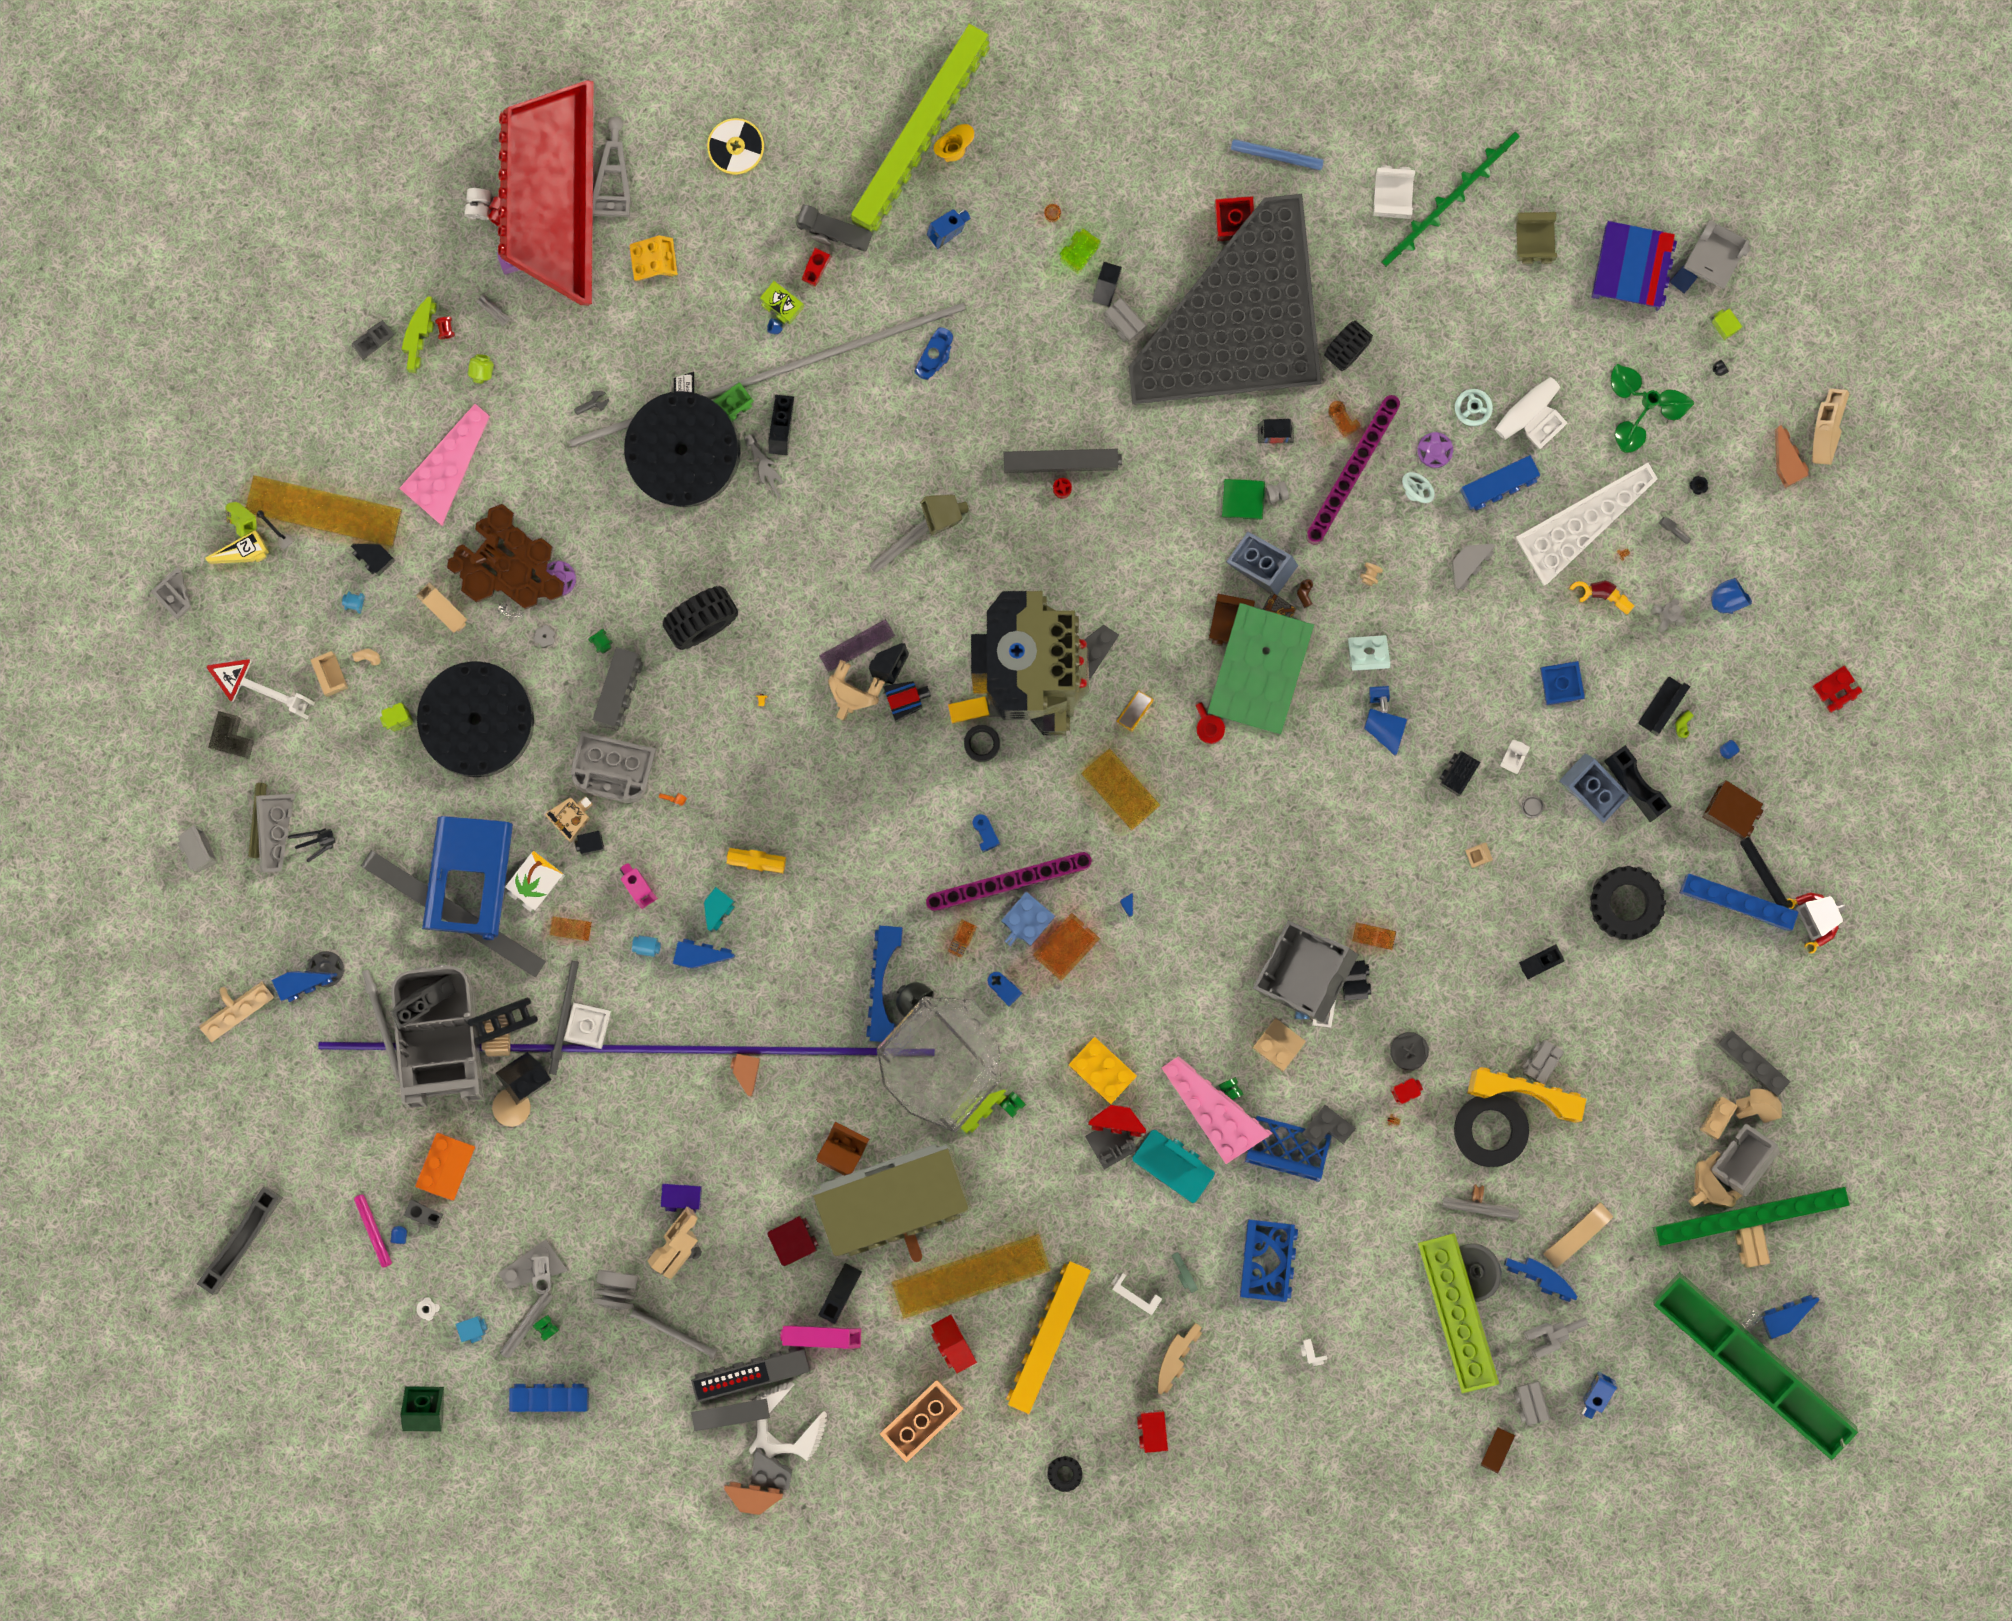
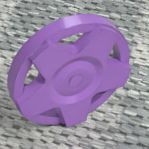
M1439 432L1425 435L1418 444L1417 452L1419 459L1423 464L1431 468L1445 466L1453 455L1451 440ZM1428 437H1431L1429 442H1423ZM1440 437L1444 438L1446 442H1441ZM1421 450L1426 453L1424 458L1421 455ZM1450 450V455L1447 458L1445 453ZM1434 460H1437L1440 464H1431V463H1432Z
M563 561L549 563L547 565V572L555 575L565 583L563 596L569 594L576 584V574L573 568ZM555 565L553 570L548 569L549 567ZM564 566L568 567L571 572H566ZM569 581H572V584L568 589L567 583Z

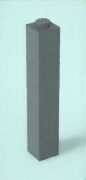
M1118 448L1003 451L1004 473L1118 470V465H1122V454H1118Z

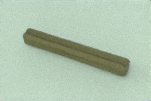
M256 783L248 853L250 858H259L256 796L266 795L267 785L265 783Z

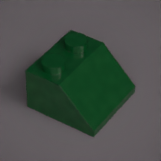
M405 1386L400 1414L402 1431H442L444 1387Z

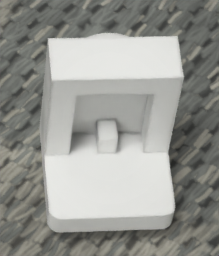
M1512 740L1500 766L1518 774L1530 747L1522 742Z
M1311 1339L1302 1340L1303 1344L1300 1345L1302 1356H1306L1308 1364L1312 1363L1313 1366L1324 1364L1323 1360H1327V1355L1315 1357Z

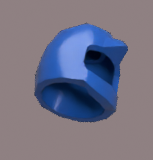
M1732 578L1719 584L1713 590L1711 603L1714 610L1720 613L1733 614V612L1751 605L1752 599L1749 594L1745 593L1737 578Z

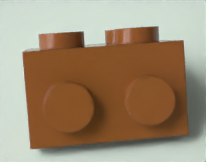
M835 1122L826 1142L817 1155L816 1161L844 1176L851 1174L861 1159L870 1139Z

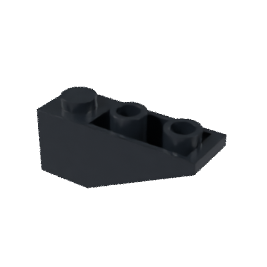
M775 395L768 439L769 454L788 455L794 396Z
M847 1263L844 1264L818 1316L833 1324L837 1323L862 1273L861 1270Z

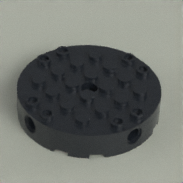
M675 391L653 398L635 414L626 432L624 455L632 479L645 494L667 505L693 507L707 503L720 495L729 486L739 466L741 444L734 422L720 405L697 393ZM685 444L687 452L681 455L678 449L681 445Z
M463 662L445 669L429 683L419 702L417 727L425 749L441 766L465 777H488L506 770L523 755L533 735L534 710L527 691L511 673L487 662ZM475 715H480L481 721L473 725L472 718Z

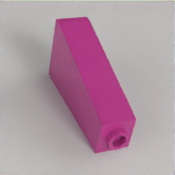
M783 1326L780 1339L784 1346L861 1348V1328Z

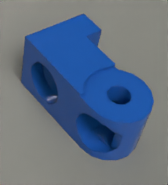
M983 814L976 815L972 823L974 829L979 832L983 843L979 844L984 853L999 846L1000 842L987 816Z

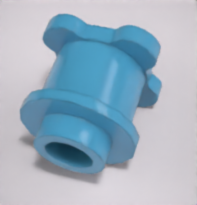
M348 591L347 595H343L342 605L345 606V610L353 609L361 614L365 595L363 593L355 595Z

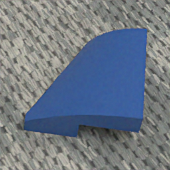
M1370 709L1364 729L1372 734L1393 755H1397L1407 719Z

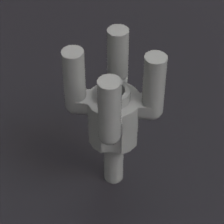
M1674 598L1664 607L1656 604L1651 609L1652 615L1660 614L1662 622L1657 627L1659 633L1664 632L1669 624L1675 622V625L1680 627L1686 622V618L1680 615L1682 611L1680 606H1678L1679 600L1677 598Z
M1586 1317L1566 1326L1562 1321L1554 1325L1544 1323L1523 1332L1526 1340L1529 1339V1341L1539 1336L1543 1337L1546 1344L1531 1350L1533 1357L1538 1359L1561 1348L1560 1343L1570 1339L1568 1333L1589 1323Z

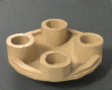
M506 1089L497 1094L492 1106L493 1114L497 1121L511 1127L525 1122L531 1108L529 1098L516 1105Z

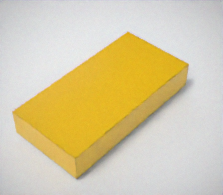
M985 696L948 704L952 724L989 716Z

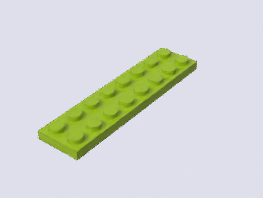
M1455 1233L1419 1242L1418 1246L1461 1392L1466 1393L1498 1385L1499 1380Z

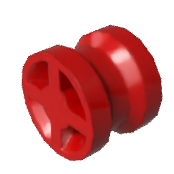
M1059 478L1054 482L1053 493L1055 496L1063 499L1071 494L1072 484L1068 479Z

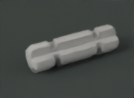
M482 295L477 300V303L482 308L485 307L484 309L493 318L498 319L497 321L502 326L509 322V317L485 295Z

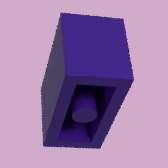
M662 1184L660 1207H665V1211L677 1212V1208L685 1209L689 1207L696 1213V1209L701 1210L702 1186Z

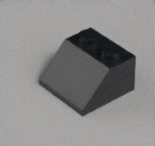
M528 1052L495 1073L516 1105L544 1088L552 1080L543 1066Z

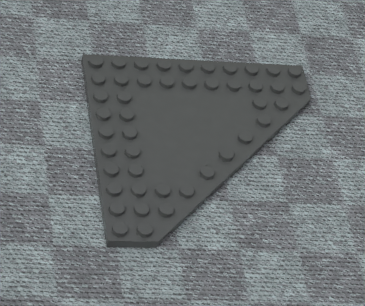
M1302 194L1265 197L1128 366L1132 405L1322 384Z

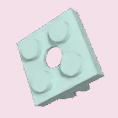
M1386 635L1348 638L1349 661L1352 671L1390 668ZM1370 647L1375 652L1373 654H1366L1364 649Z

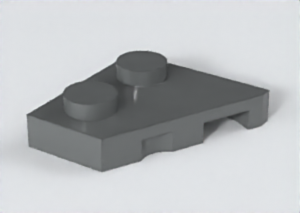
M756 1448L751 1484L789 1490L792 1469L782 1465L774 1457L769 1458L762 1453L760 1448Z

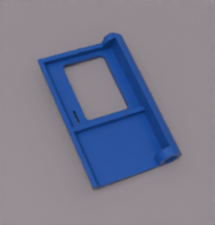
M447 816L437 818L423 930L479 934L485 940H494V937H498L513 829L512 823ZM449 871L485 874L480 917L477 924L442 921Z

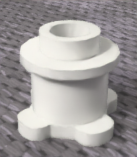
M427 1297L418 1304L417 1314L421 1318L430 1321L433 1319L435 1312L439 1311L440 1307ZM425 1306L429 1307L428 1313L424 1311Z

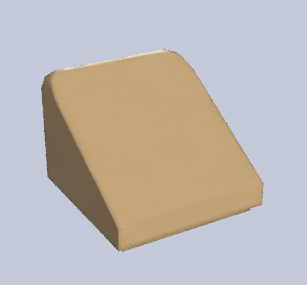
M1482 843L1465 850L1472 868L1493 861L1487 843Z

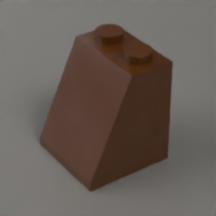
M1725 780L1719 784L1702 818L1744 839L1746 836L1750 837L1755 828L1752 826L1755 819L1759 820L1764 811L1761 809L1763 803Z

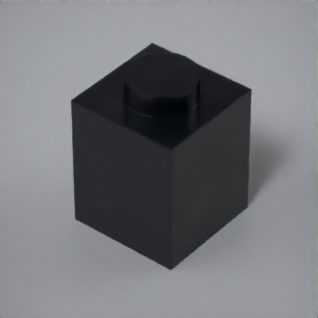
M600 831L577 835L575 847L576 851L580 852L582 856L605 851Z

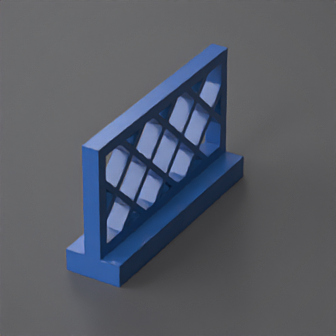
M1256 1116L1258 1122H1265L1269 1125L1270 1131L1273 1132L1278 1142L1268 1146L1265 1139L1262 1140L1266 1149L1259 1152L1252 1150L1253 1147L1250 1148L1245 1162L1320 1182L1332 1136L1326 1135L1324 1137L1326 1139L1325 1146L1319 1150L1311 1144L1315 1152L1306 1157L1301 1147L1308 1144L1309 1141L1299 1145L1294 1137L1299 1132L1303 1133L1305 1128ZM1280 1127L1286 1128L1290 1134L1280 1140L1275 1131ZM1292 1138L1297 1147L1287 1151L1282 1142ZM1280 1144L1285 1152L1280 1157L1274 1156L1271 1148ZM1297 1149L1304 1158L1298 1162L1293 1161L1289 1155ZM1317 1154L1321 1160L1320 1167L1312 1166L1308 1159Z

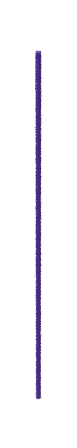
M384 1042L318 1043V1049L386 1050ZM392 1043L394 1050H397L396 1043ZM510 1044V1052H551V1050H554L555 1044ZM563 1044L561 1052L935 1056V1048L603 1045L602 1049L585 1045Z

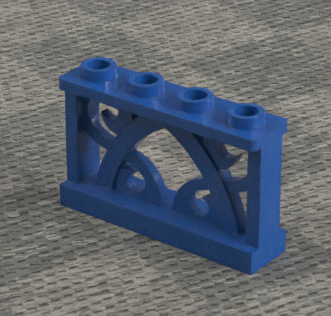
M1248 1219L1240 1297L1287 1302V1298L1291 1299L1292 1287H1289V1279H1293L1294 1275L1291 1259L1295 1260L1296 1256L1293 1240H1297L1298 1229H1295L1294 1224ZM1256 1225L1273 1227L1268 1236L1255 1230ZM1279 1229L1284 1230L1287 1233V1240L1281 1242L1279 1239L1281 1235H1279L1274 1241L1271 1239L1274 1232ZM1264 1241V1248L1261 1251L1256 1250V1243H1260L1262 1246ZM1270 1246L1279 1257L1281 1263L1266 1276L1263 1267L1253 1262L1252 1258L1264 1254ZM1288 1246L1286 1258L1281 1248H1285ZM1254 1269L1260 1270L1262 1275L1261 1279H1259V1274L1257 1276H1253L1252 1272ZM1285 1269V1278L1283 1279L1278 1275ZM1270 1282L1271 1286L1276 1289L1275 1283L1280 1282L1282 1284L1281 1292L1276 1295L1270 1293L1267 1283ZM1263 1285L1266 1295L1249 1293V1288Z

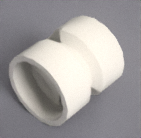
M480 188L467 189L466 200L469 203L465 205L464 216L470 219L488 220L490 213L488 204L491 203L492 192Z

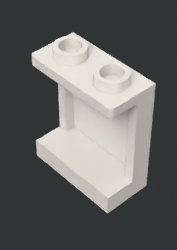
M1124 1273L1121 1275L1116 1274L1111 1282L1114 1285L1112 1290L1152 1315L1162 1298L1154 1294L1148 1304L1121 1286L1122 1281L1126 1277Z

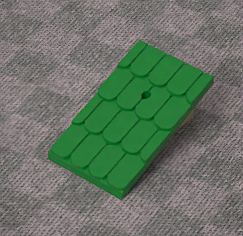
M1240 603L1208 714L1281 735L1315 624ZM1264 647L1270 649L1268 654H1263L1262 649Z

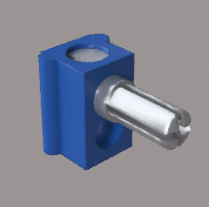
M1389 686L1369 687L1370 703H1381L1382 713H1384V706L1385 713H1387V702L1390 699Z

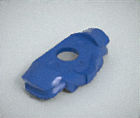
M939 327L933 334L915 368V374L918 377L928 380L948 362L950 349L952 348L950 345L953 340V334L948 329ZM936 348L939 356L936 359L930 358L928 355L929 349Z

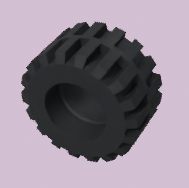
M1356 320L1352 321L1331 342L1324 356L1340 371L1346 370L1372 341L1373 335Z

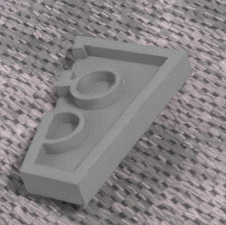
M547 1239L498 1273L509 1289L533 1282L532 1261L534 1260H531V1257L534 1254H538V1256H542V1254L549 1255L551 1276L568 1271Z

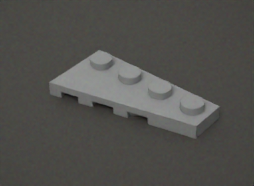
M295 794L256 796L260 873L282 870L286 848L285 842L286 837H288V825L292 815L291 808Z

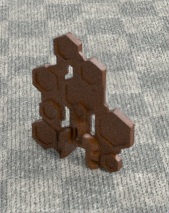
M503 504L490 508L488 516L476 523L475 530L486 539L476 553L462 544L456 547L453 557L448 559L447 568L454 574L460 572V578L463 580L461 591L476 603L492 597L494 590L497 592L502 591L524 609L537 605L538 598L546 597L552 601L563 597L565 583L555 575L547 572V565L551 561L553 547L542 538L532 541L518 527L513 526L514 513ZM499 537L504 540L503 545L515 555L509 557L498 548ZM487 563L497 571V577L481 564ZM533 569L536 570L535 575L541 579L540 583H536L531 579Z

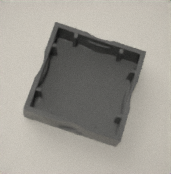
M1288 920L1275 944L1270 959L1264 965L1253 989L1280 1004L1324 1023L1359 955L1349 947L1329 938L1320 937L1311 930Z

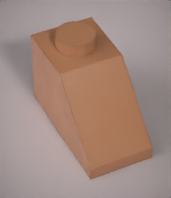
M737 1054L736 1057L732 1058L730 1068L733 1069V1074L746 1094L753 1097L761 1059Z

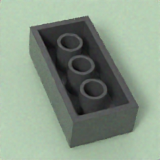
M616 647L592 719L596 724L617 731L619 727H623L626 719L624 711L629 709L632 700L630 692L631 690L635 691L637 686L635 677L637 672L640 673L643 667L642 658L638 653Z

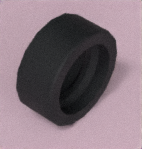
M977 725L966 733L964 748L971 759L978 762H986L997 755L1000 748V739L992 727ZM979 732L989 734L993 740V747L986 754H977L971 748V739Z

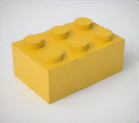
M1095 1036L1068 1065L1110 1105L1137 1077Z

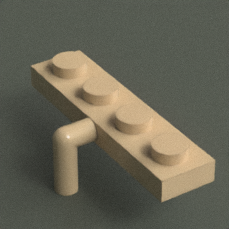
M263 981L235 1001L229 997L227 989L221 987L219 992L227 1006L199 1027L212 1043L275 997Z

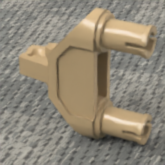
M840 660L834 675L829 677L828 683L836 702H838L837 706L840 707L836 717L845 720L849 712L853 713L854 710L878 704V695L885 681H880V678L874 677L868 692H864L845 682L844 679L851 664H846L845 661Z
M1718 1151L1707 1160L1699 1161L1696 1164L1694 1186L1696 1195L1688 1200L1692 1207L1702 1202L1704 1205L1707 1203L1725 1208H1733L1736 1201L1743 1196L1734 1189L1727 1192L1713 1175L1711 1169L1719 1160L1718 1157L1721 1156Z

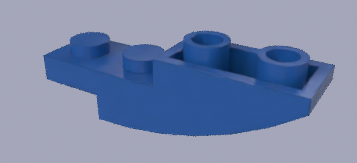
M1528 1257L1525 1264L1506 1258L1504 1266L1508 1267L1507 1271L1518 1274L1519 1271L1526 1273L1525 1277L1534 1281L1539 1278L1538 1287L1542 1288L1541 1292L1552 1295L1553 1292L1560 1294L1559 1298L1568 1302L1571 1299L1577 1300L1578 1296L1569 1284L1544 1264Z

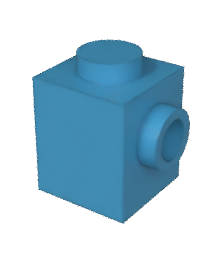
M480 1316L456 1324L461 1342L470 1340L471 1343L482 1340L481 1336L486 1334L487 1324L485 1319H481Z

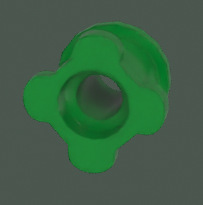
M604 629L588 638L589 642L593 643L596 647V652H601L602 654L609 651L613 643L605 635L607 632Z

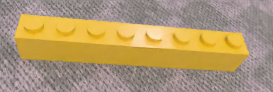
M1071 1261L1068 1264L1064 1263L1060 1272L1063 1275L1061 1282L1056 1281L1052 1291L1055 1293L1053 1300L1049 1299L1046 1304L1045 1310L1048 1311L1046 1317H1041L1037 1325L1040 1331L1037 1336L1033 1335L1029 1346H1032L1030 1354L1025 1353L1022 1360L1024 1368L1022 1372H1017L1014 1382L1017 1383L1015 1389H1010L1006 1400L1009 1401V1406L1030 1414L1091 1272L1090 1269Z

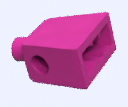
M629 863L620 868L623 874L621 881L641 909L658 899L637 868L633 869Z

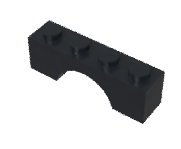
M1626 745L1604 760L1649 822H1652L1672 807L1661 791L1651 788L1644 781L1638 771L1637 760Z

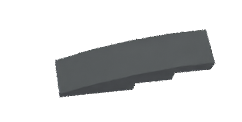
M767 1398L691 1412L694 1431L770 1418Z

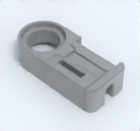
M534 1254L531 1257V1260H534L532 1261L533 1288L537 1293L545 1294L551 1288L549 1255L542 1254V1256H538V1254ZM539 1280H545L548 1286L545 1289H540L536 1283Z

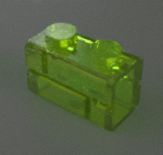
M1082 229L1080 232L1076 231L1071 238L1073 242L1069 247L1065 246L1059 254L1061 256L1060 262L1076 274L1082 271L1101 245V241L1085 229Z

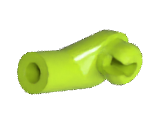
M1686 710L1675 722L1676 734L1680 738H1687L1690 734L1687 723L1694 715L1689 710Z

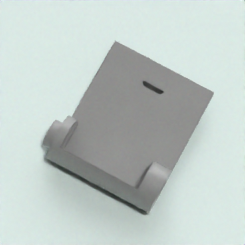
M1709 220L1684 268L1724 289L1742 255L1747 256L1752 246L1749 245V240Z

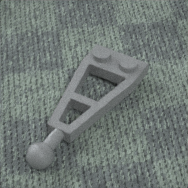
M614 116L608 121V127L611 130V141L606 142L593 191V216L630 217L631 196L622 141H618L623 121L621 118ZM611 149H618L620 165H607ZM605 172L621 173L624 197L599 196Z

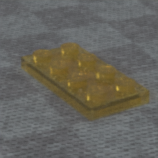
M1110 748L1081 773L1131 831L1161 806Z

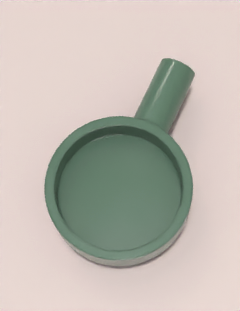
M1178 1252L1174 1253L1172 1258L1181 1273L1178 1277L1184 1289L1188 1288L1191 1293L1197 1291L1198 1288Z

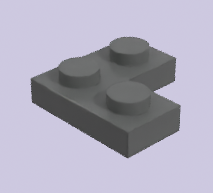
M1324 1105L1301 1136L1317 1147L1327 1133H1329L1344 1145L1356 1128L1328 1106Z

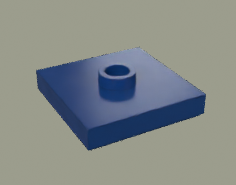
M1579 661L1540 667L1546 705L1585 699Z

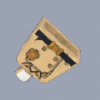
M586 796L578 803L569 798L548 811L545 815L566 839L572 842L590 820L585 811L593 804Z

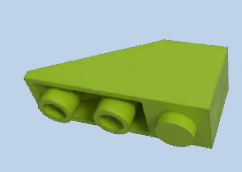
M1003 1089L963 1103L951 1115L950 1119L966 1134L969 1131L973 1133L980 1126L977 1122L981 1117L986 1119L993 1112L991 1107L995 1103L999 1105L1006 1098L1004 1095L1006 1090Z

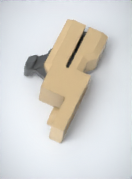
M686 1207L663 1236L666 1244L661 1248H657L648 1259L651 1268L669 1279L674 1277L687 1259H698L702 1253L700 1247L693 1248L698 1240L689 1229L694 1227L698 1217L691 1208Z

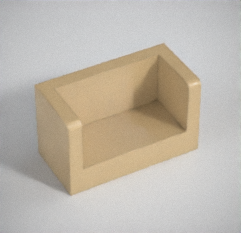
M330 651L311 659L314 671L326 697L348 689L335 653Z

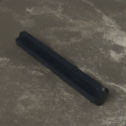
M1749 837L1743 839L1740 845L1774 902L1781 906L1784 905L1787 899Z

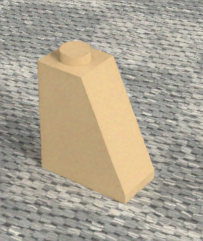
M430 582L416 595L453 633L459 632L466 625L467 619Z

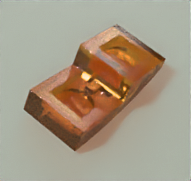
M552 916L549 935L589 941L592 922Z
M1356 922L1352 941L1393 950L1396 931Z

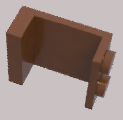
M1218 593L1208 640L1212 641V644L1216 646H1223V643L1228 644L1239 604L1242 603L1254 607V600Z

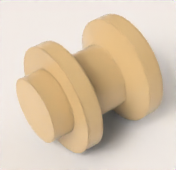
M1366 562L1364 565L1367 568L1366 573L1360 574L1362 583L1372 586L1378 583L1376 576L1378 573H1382L1383 569Z

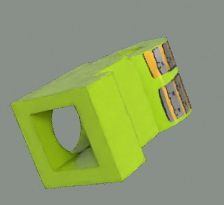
M230 502L225 506L226 521L234 524L236 533L240 537L257 530L256 517L238 502Z

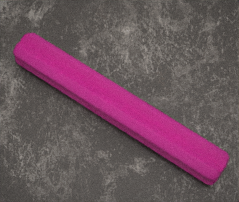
M363 1194L358 1195L354 1198L355 1204L381 1267H387L392 1264L365 1196Z

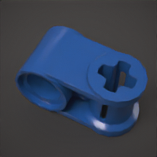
M993 972L989 975L988 985L1008 1007L1023 994L1000 972ZM993 975L995 977H997L998 975L1001 977V979L999 980L1001 982L1000 985H992L991 982L993 980L991 977Z

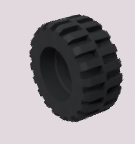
M714 586L690 597L675 607L664 617L663 627L676 648L680 650L689 649L713 637L729 626L738 617V609L724 587Z

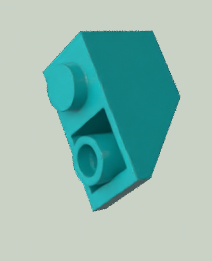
M717 887L713 889L704 901L706 924L710 932L713 930L717 931L723 924L720 918L724 917L725 914L729 916L735 908L733 906L735 901Z

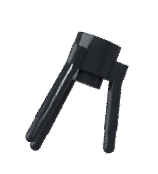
M324 828L318 831L289 835L288 838L317 835L316 839L295 846V849H299L319 842L320 846H324L307 858V862H310L326 850L333 848L332 844L336 843L331 829L326 830Z

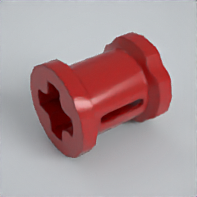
M450 316L440 317L435 320V324H438V338L440 340L455 337V333L452 332V318Z

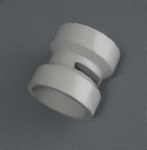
M1281 481L1277 485H1266L1270 504L1276 503L1280 499L1283 501L1289 499L1285 481Z

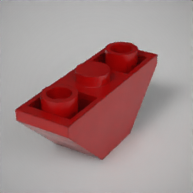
M1110 1105L1088 1122V1125L1092 1126L1091 1130L1103 1131V1128L1111 1129V1133L1116 1134L1128 1131L1130 1136L1136 1137L1146 1134L1145 1127L1129 1107Z

